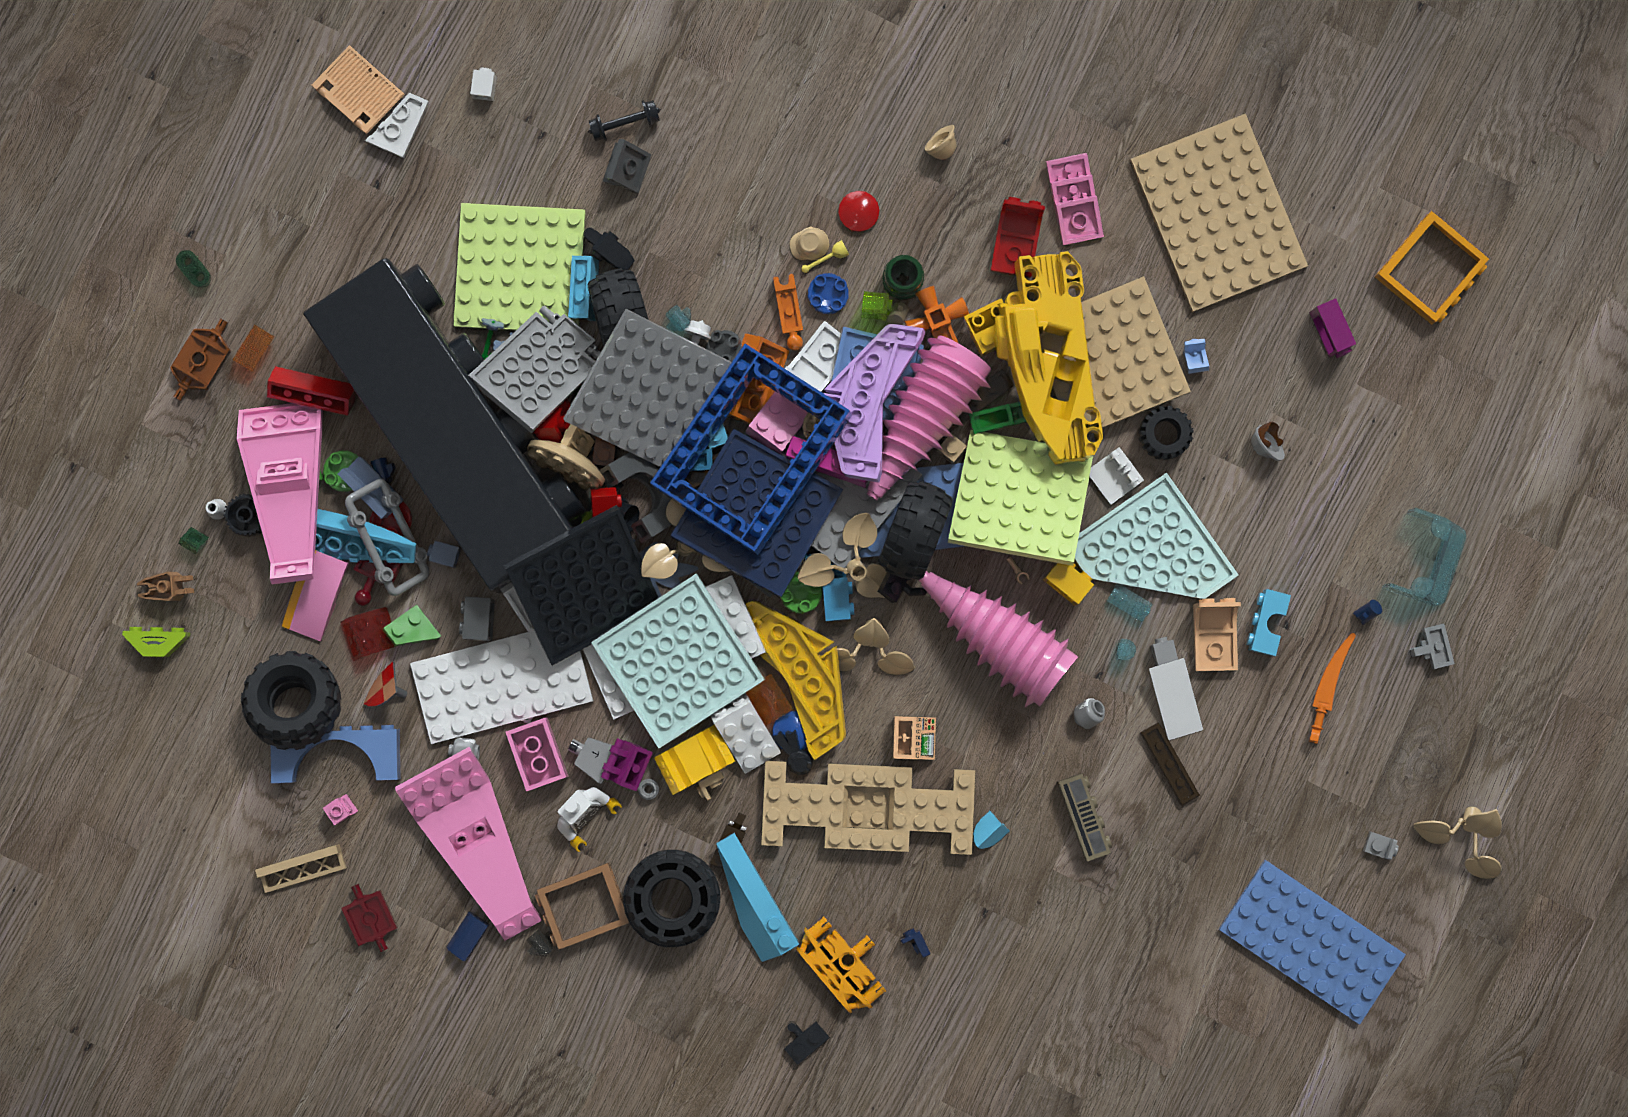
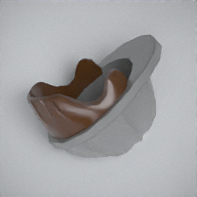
M1269 422L1258 426L1251 438L1253 450L1258 455L1281 461L1285 456L1282 447L1284 441L1278 437L1279 426L1277 423Z

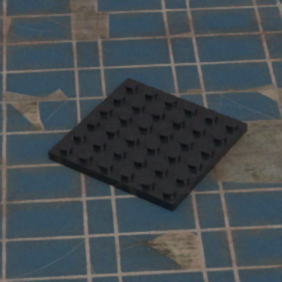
M617 505L503 565L552 666L590 646L592 641L658 599L651 579L649 577H642V559Z

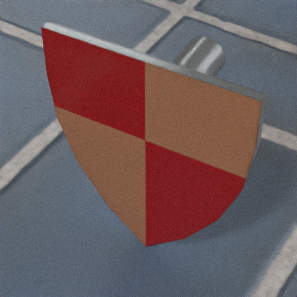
M394 662L389 664L374 681L364 701V705L378 707L385 704L395 695L403 699L407 696V691L396 685Z

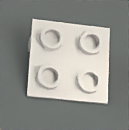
M1120 447L1091 467L1089 476L1110 505L1144 481Z

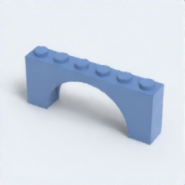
M381 725V730H373V726H360V730H352V726H339V731L325 733L321 737L322 740L318 743L308 744L304 749L299 750L294 748L281 750L271 745V783L296 782L297 771L304 756L316 745L333 739L345 740L360 747L373 763L376 780L401 779L400 729H394V725Z

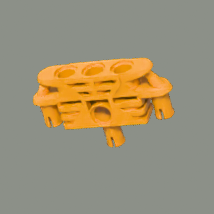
M824 916L810 929L805 927V935L802 939L801 947L797 946L796 950L849 1013H852L851 1009L873 1008L871 1004L886 992V989L877 981L864 994L861 993L865 985L868 986L871 980L874 981L876 979L860 959V957L875 946L869 936L866 935L851 948L836 929L832 931V934H828L826 939H822L820 942L817 941L823 933L832 927L829 922L826 923L827 919ZM811 942L815 948L806 953L807 946ZM821 945L830 953L831 958L820 948ZM844 955H852L854 962L851 965H845L842 962ZM836 959H839L840 966L847 970L845 973L842 974L833 963ZM849 976L858 988L855 989L846 977ZM853 995L859 999L853 1003L848 1004L847 1002Z

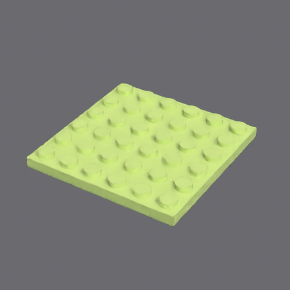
M461 203L454 327L487 329L486 325L482 324L483 322L481 321L482 318L504 323V328H498V330L516 331L535 312L539 313L549 322L539 312L544 305L554 314L557 313L560 316L565 314L568 317L572 256H583V232L585 230L586 211L583 209ZM571 319L579 326V319Z
M970 430L948 543L1073 566L1093 456L1084 462H1067L1055 465L1048 456L1050 448L1046 443L986 432L974 434L973 430Z

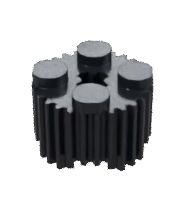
M240 494L239 497L235 496V499H231L232 502H228V506H225L226 510H224L225 514L223 516L226 517L225 521L228 522L226 525L230 526L229 529L232 532L241 536L251 537L256 536V534L260 535L262 530L252 495ZM249 510V513L251 515L250 518H248L247 520L245 517H243L244 513H248Z

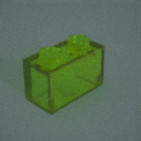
M864 291L861 318L886 320V316L890 314L892 309V300L888 299L889 294Z

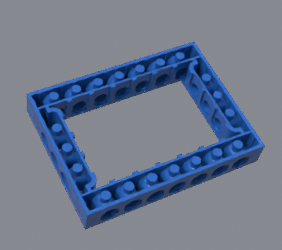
M744 344L650 484L748 550L759 555L852 417V414L843 405L752 347ZM755 378L818 418L820 422L814 425L813 432L806 442L803 441L801 450L794 460L791 459L790 466L784 475L778 478V484L772 493L766 496L767 500L759 512L754 514L755 518L749 525L739 515L738 517L735 516L725 506L717 504L707 494L700 493L684 480L752 379Z

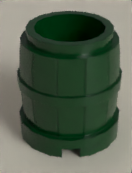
M899 255L892 258L886 264L883 271L882 284L890 296L897 300H908L914 298L915 294L922 288L924 271L917 259L909 255ZM900 274H904L905 277L909 278L905 285L897 281Z

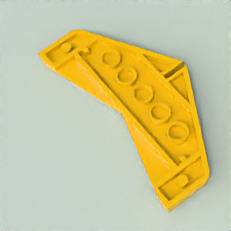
M758 601L748 602L746 607L766 650L760 656L780 672L787 681L806 737L808 751L816 760L841 743L846 737L837 646L821 656L819 653L833 644L834 641Z

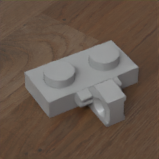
M1439 624L1423 628L1425 640L1420 641L1421 646L1410 649L1412 657L1424 655V659L1430 658L1432 669L1455 664L1445 625Z

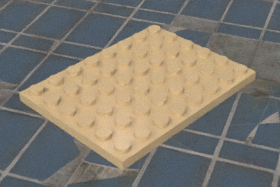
M1246 114L1130 159L1192 313L1308 266Z

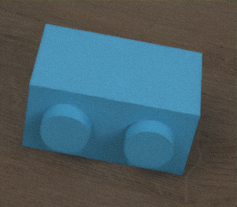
M847 577L834 578L829 584L823 586L826 622L851 620L850 615H854V603H849V594H853L852 582H848Z

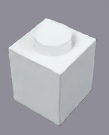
M480 68L473 71L470 92L473 99L494 100L497 77L491 69Z

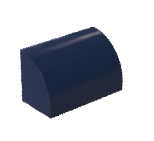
M469 911L446 948L465 962L490 924Z

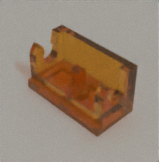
M254 324L232 360L253 372L274 336Z

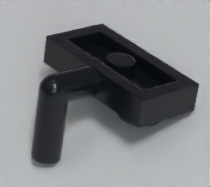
M889 572L886 573L877 591L891 603H897L902 591L909 596H925L927 594L923 587L912 588L907 584V579Z
M790 1021L787 1028L790 1032H793L796 1038L784 1047V1050L798 1065L830 1037L817 1021L804 1031L794 1021Z

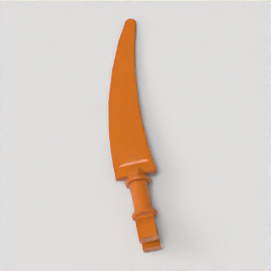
M1351 633L1342 643L1321 678L1312 706L1318 709L1315 710L1317 713L1314 725L1311 726L1313 729L1309 742L1318 744L1320 732L1323 730L1324 716L1327 714L1326 710L1332 711L1339 673L1348 650L1356 637L1355 633Z

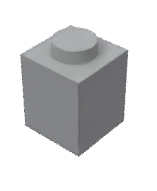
M1167 637L1155 639L1156 644L1150 645L1155 666L1178 660L1174 640H1168Z

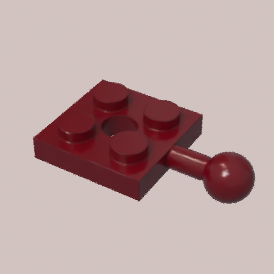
M359 560L353 570L367 576L368 579L363 589L356 592L355 602L360 606H366L371 601L370 592L376 582L375 571L377 569L374 563L369 562V560ZM386 560L384 566L389 567L393 571L392 583H394L403 563H388Z

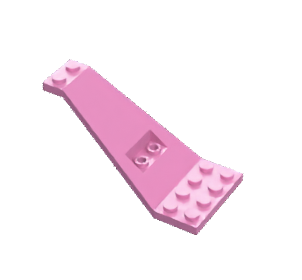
M295 403L239 410L237 442L271 563V584L314 579L323 410Z
M470 747L395 787L397 794L417 824L494 924L504 941L542 921L539 913L530 901L490 779Z

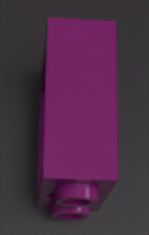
M1336 298L1315 307L1309 312L1329 358L1334 355L1336 358H1340L1352 351L1351 347L1356 345V342Z

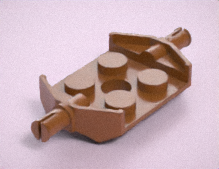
M220 318L215 329H193L170 367L173 375L179 382V388L173 397L181 401L189 389H209L207 387L228 352L231 353L229 346L223 336H221L228 322ZM198 353L204 355V361L201 364L194 362V356Z

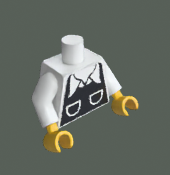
M595 787L587 790H577L558 810L560 818L557 827L565 838L570 841V845L578 852H581L578 849V845L583 843L587 846V843L581 837L576 836V834L605 804L612 814H617L614 810L615 806L622 808L616 798H610Z

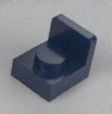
M912 928L902 933L904 936L900 938L902 944L912 939L915 940L912 945L917 955L921 953L924 958L931 954L919 929L915 931Z

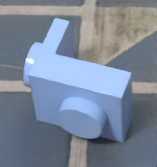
M1192 339L1184 342L1183 354L1188 374L1209 371L1205 339Z

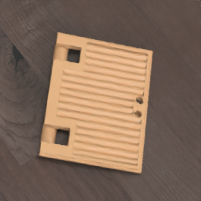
M350 45L311 85L365 134H368L405 95ZM326 81L334 86L330 91L323 86ZM363 113L370 118L367 123H364L359 118Z

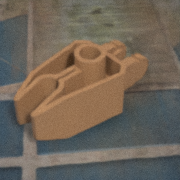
M164 572L144 578L137 583V586H149L152 589H149L147 593L138 594V597L151 600L181 601L185 594L194 593L193 588L183 589V582L192 581L193 575L182 576L178 572Z

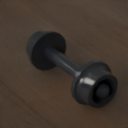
M642 100L643 111L605 123L601 122L600 116L597 114L594 119L589 120L590 128L588 133L593 134L595 141H607L604 131L647 118L649 127H652L654 123L660 121L658 113H660L661 109L655 106L654 100L648 102Z

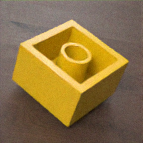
M1055 563L1042 580L1074 606L1078 605L1094 586L1091 582L1092 578L1084 571L1079 573L1074 569L1076 567L1075 564L1072 566Z

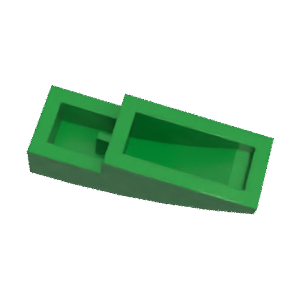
M1020 402L969 414L974 434L1027 423L1023 416Z

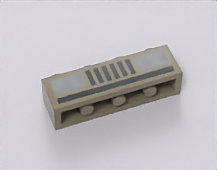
M1082 773L1057 781L1085 861L1088 862L1110 854L1109 848H1112V843L1109 836L1104 835L1102 828H1105L1102 816H1098L1095 808H1098L1095 797L1090 796L1088 789L1091 788L1088 777H1084Z

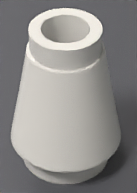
M214 499L206 504V511L212 519L219 520L224 517V510H226L225 506L227 505L221 499ZM216 505V510L212 511V507Z

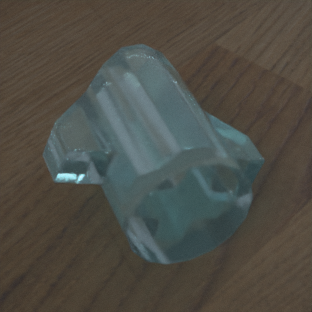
M675 305L665 314L670 321L666 325L668 330L684 331L691 322V310L688 307L681 310L678 305Z

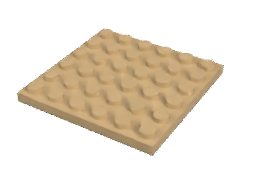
M1144 276L1081 302L1094 404L1100 412L1102 428L1191 393ZM1043 331L1040 334L1041 350L1045 349L1059 354L1064 337ZM1064 357L1065 359L1074 361V358L1072 357ZM1054 379L1053 389L1057 399L1068 401L1072 385L1065 381ZM1085 413V419L1089 422H1092L1091 415Z

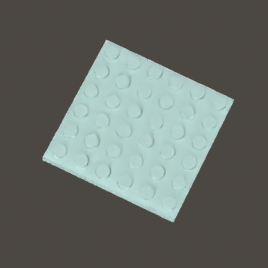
M697 574L591 642L658 748L663 747L765 680Z

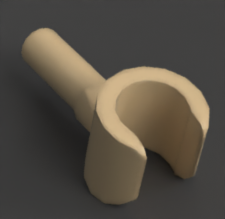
M1009 557L1007 561L1016 574V581L1022 584L1019 580L1022 574L1029 580V575L1021 571L1012 557Z

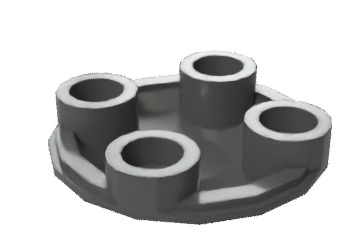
M715 330L712 332L711 339L707 342L705 349L733 362L742 348V343L739 336L732 331Z

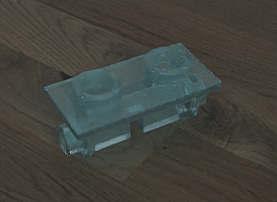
M1120 584L1115 585L1107 599L1109 603L1141 622L1148 616L1153 605Z

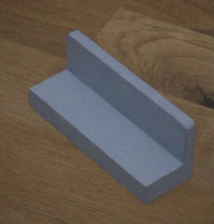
M361 456L348 468H343L338 473L354 492L377 479H383ZM389 485L391 491H392V492H396V491ZM379 487L361 497V499L383 519L387 518L392 511L390 508L383 506V492ZM400 496V504H401V503L403 502V498Z

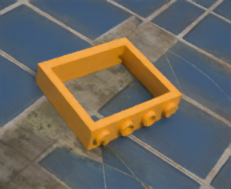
M1431 211L1375 275V278L1432 325L1437 321L1440 323L1447 316L1446 310L1450 305L1454 307L1461 299L1459 294L1463 290L1467 291L1473 285L1474 281L1472 279L1476 274L1480 276L1487 268L1485 263L1489 258ZM1431 224L1477 261L1436 312H1433L1389 275Z

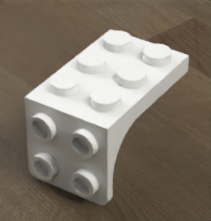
M824 321L785 369L822 392L832 379L841 333Z
M746 693L710 715L745 774L781 753Z

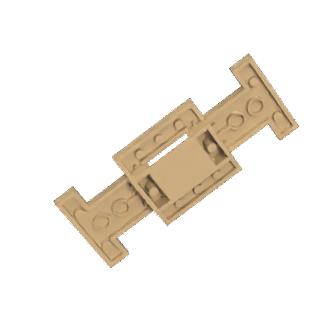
M765 761L762 845L783 846L784 825L825 827V848L909 852L910 831L951 833V854L972 855L975 770L954 769L953 790L911 788L912 767L828 764V782L826 785L786 783V762Z

